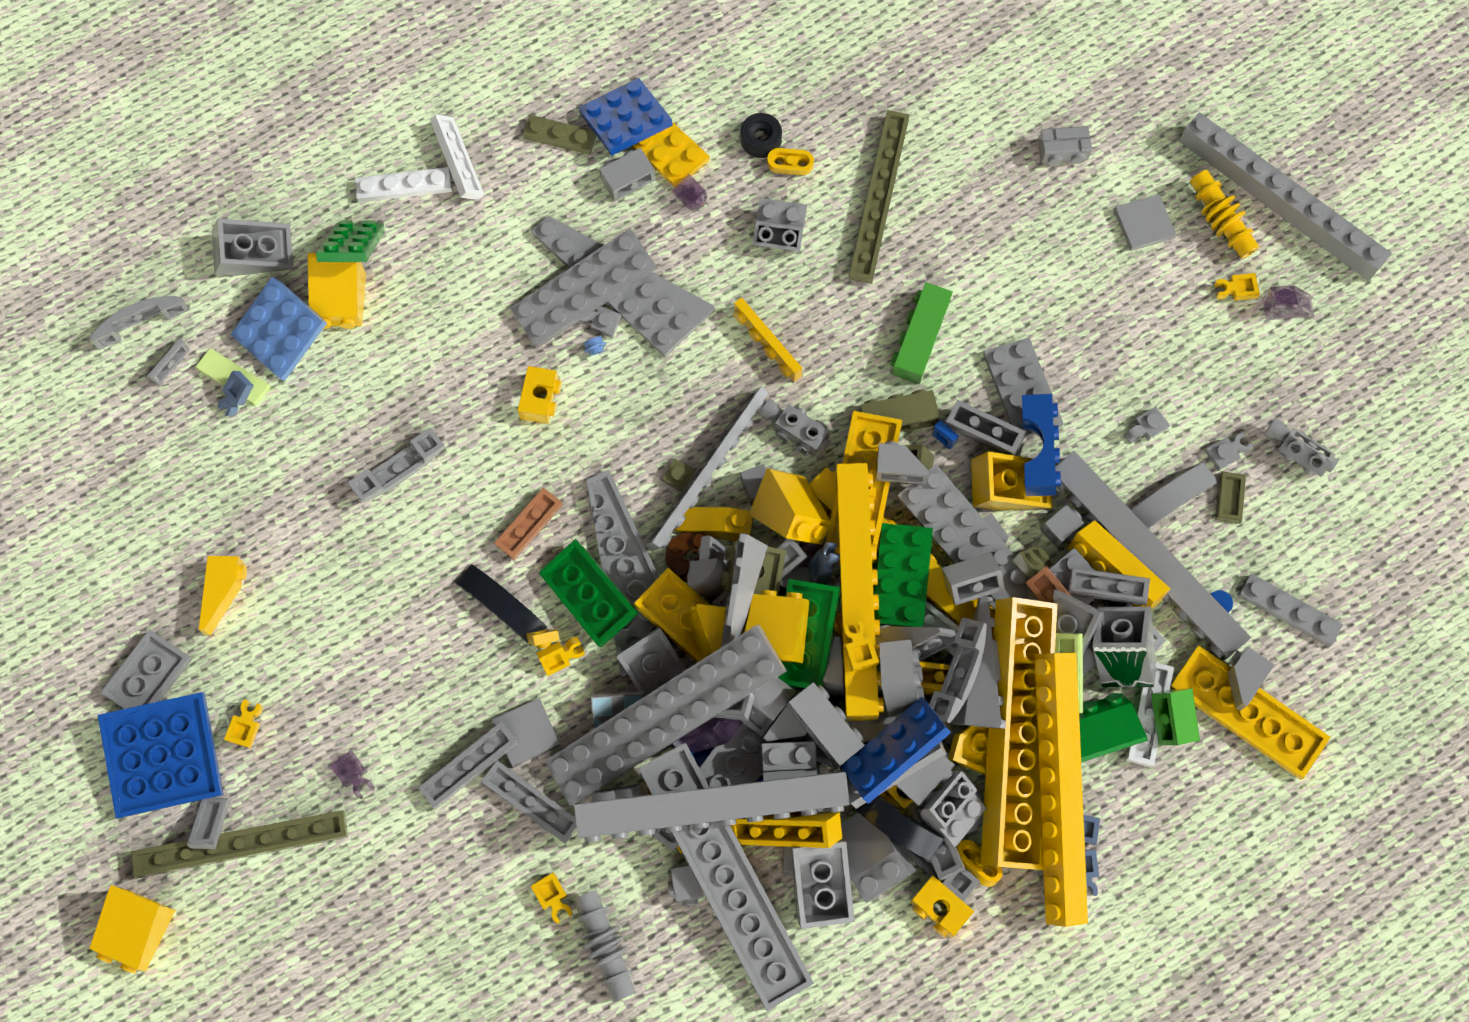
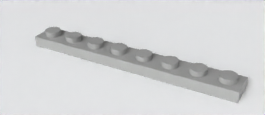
M762 386L749 394L644 545L653 551L667 546L672 538L670 534L673 529H677L686 518L684 514L687 509H691L698 502V493L701 489L707 488L713 480L711 475L714 470L722 467L726 461L724 456L728 450H733L739 443L740 439L738 436L742 431H746L753 422L751 417L755 412L758 413L766 404L764 399L769 392Z

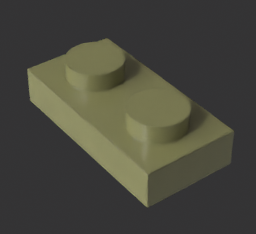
M1037 546L1019 553L1012 560L1029 579L1047 566L1049 568L1052 565L1049 555Z

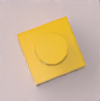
M551 628L526 633L528 644L537 646V649L547 648L552 645V642L559 641L558 630Z

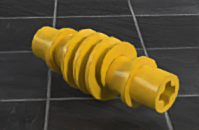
M1208 170L1201 171L1195 175L1189 183L1197 193L1195 196L1196 200L1202 201L1206 206L1201 211V214L1207 215L1205 220L1208 223H1212L1210 228L1213 231L1218 230L1216 236L1225 235L1229 241L1227 246L1229 248L1233 247L1241 259H1245L1255 253L1260 246L1252 236L1254 231L1252 228L1247 229L1243 221L1240 220L1246 212H1235L1241 206L1240 203L1230 205L1236 197L1233 195L1226 198L1220 189L1221 182H1215Z

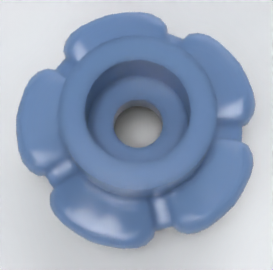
M601 336L589 339L583 343L585 347L584 353L588 352L591 356L604 352L603 347L606 346V342H603Z

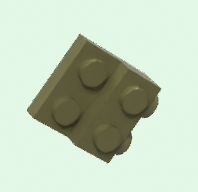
M732 541V545H727L724 559L729 562L727 571H722L720 586H724L723 592L730 593L737 541ZM767 547L753 594L761 595V590L777 591L776 596L779 595L786 550Z

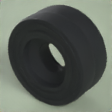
M767 113L750 115L744 120L740 129L741 146L746 153L753 157H768L769 152L775 148H780L782 143V127L779 121ZM759 131H763L768 136L764 140H759L754 135Z

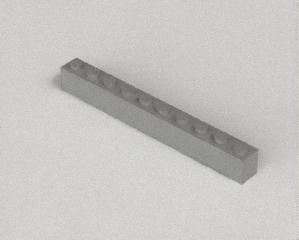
M1199 112L1185 127L1179 139L1180 143L1368 282L1391 256L1392 253L1202 113Z
M1075 451L1055 467V471H1061V486L1056 487L1060 491L1064 489L1070 495L1068 497L1069 501L1077 509L1081 507L1087 513L1085 517L1090 523L1094 520L1099 523L1171 588L1163 598V601L1169 600L1174 606L1172 609L1181 620L1185 618L1192 625L1191 631L1200 640L1204 638L1210 644L1208 648L1218 659L1222 657L1224 660L1228 659L1251 638Z
M843 771L575 804L574 808L578 838L584 837L585 842H594L601 840L600 835L611 834L612 839L628 837V832L638 831L639 836L655 834V829L666 828V832L682 831V825L693 824V829L709 827V822L720 821V826L736 824V819L747 818V822L763 821L764 815L774 814V819L789 818L790 812L801 811V816L817 814V809L827 808L828 813L844 811V806L850 805L846 772Z

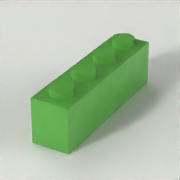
M925 282L923 290L918 289L913 302L917 304L915 311L910 310L906 320L909 328L907 332L902 331L898 345H901L900 352H894L890 366L894 367L892 375L920 384L953 291Z

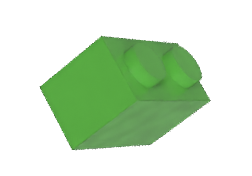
M1192 688L1171 689L1151 694L1159 746L1182 745L1200 741Z

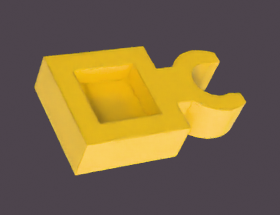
M1256 273L1232 275L1229 279L1230 282L1226 279H1218L1214 283V287H1222L1224 289L1223 292L1217 293L1216 299H1225L1228 295H1233V300L1238 301L1257 299L1260 295Z
M861 621L857 624L859 628L857 633H851L848 625L844 626V634L852 642L845 644V648L853 672L879 664L872 638L863 639L864 624Z
M578 637L570 638L564 646L557 642L536 653L547 676L570 666L569 659H577L585 655L582 646H579L581 643Z
M244 699L240 706L242 715L241 717L233 715L224 740L251 749L260 724L254 722V719L262 713L263 706L257 703L255 709L249 712L248 706L250 702Z
M554 872L531 885L543 910L549 907L553 909L551 913L552 919L557 924L561 923L557 916L560 910H566L570 917L573 915L571 908L561 901L568 896Z

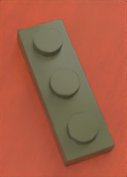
M529 115L523 132L524 139L591 155L596 139L592 129Z

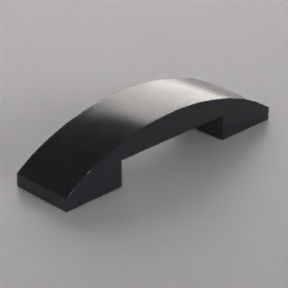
M473 564L455 582L468 595L480 602L510 627L527 644L526 633L546 630L547 626L535 614Z
M878 795L869 804L865 803L857 809L851 805L881 832L929 861L945 839L924 822L918 823L882 795Z

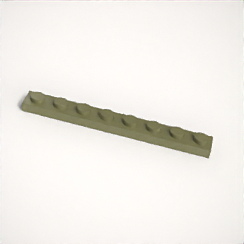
M887 110L849 274V279L870 284L873 282L910 114Z
M341 810L222 833L219 836L216 849L189 848L187 845L188 840L134 850L131 851L133 878H144L348 838L345 811Z

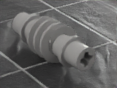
M597 890L575 898L574 901L581 916L577 918L578 923L583 922L587 935L580 939H590L583 948L585 950L594 949L587 956V959H598L591 966V969L600 967L605 979L601 982L602 986L607 985L613 1003L635 994L636 991L630 978V974L633 973L632 969L627 970L623 957H621L628 949V946L618 947L617 944L624 939V936H613L620 929V926H610L605 913L609 909L607 906L603 907Z

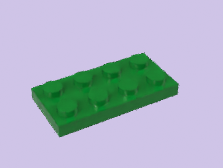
M351 220L339 221L317 250V262H367L384 234V223H377L374 220H366L362 223H353Z
M882 523L877 567L878 584L875 586V594H878L879 610H874V618L880 621V626L924 627L933 528Z
M574 539L539 572L540 576L587 634L601 648L639 614L577 539Z
M788 579L786 596L787 592L801 593L803 599L809 600L803 663L781 661L787 671L778 678L787 685L807 688L814 682L816 686L821 685L824 688L823 678L831 650L841 591L840 587Z

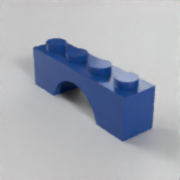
M1052 394L1022 395L1023 428L1037 434L1043 443V448L1039 455L1033 460L1024 463L1026 496L1056 495V486H1061V471H1055V463H1060V448H1054V440H1059V425H1053V418L1058 417V403L1052 402Z

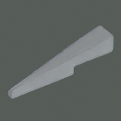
M740 533L736 543L731 591L726 601L721 647L742 633L768 547L748 534Z
M984 596L978 598L974 620L987 624L984 652L972 689L962 708L950 724L1006 728V722L1000 716V706L1004 704L1003 697L998 696V681L1001 680L997 641L992 638L991 628L995 626V618L990 617V603L993 602V597Z

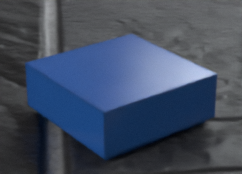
M941 420L934 426L932 436L948 449L953 448L959 437L956 432Z

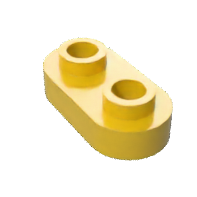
M775 148L768 154L767 165L774 173L807 175L813 170L814 157L806 150ZM782 161L783 163L781 165H778L775 162ZM805 163L806 166L801 167L798 164Z
M963 840L956 846L965 869L980 881V884L992 887L1002 878L1003 872L1001 867L980 865L981 847L975 842Z

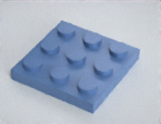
M271 277L230 335L278 378L286 380L327 322L281 281Z

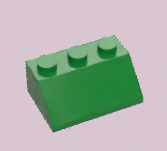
M1122 693L1109 694L1104 699L1083 703V713H1079L1081 763L1148 741L1132 703Z

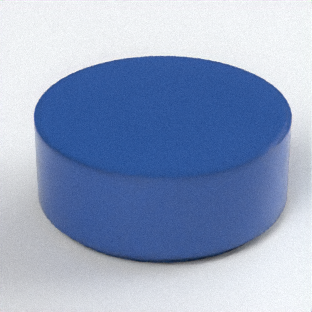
M1222 590L1211 593L1214 599L1228 613L1232 610L1233 599L1229 593Z

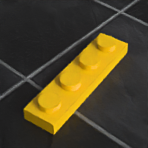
M741 297L734 302L733 315L740 325H746L749 329V335L756 343L759 341L764 346L763 350L770 360H776L779 364L780 372L786 378L790 377L793 382L801 378V365L746 301Z

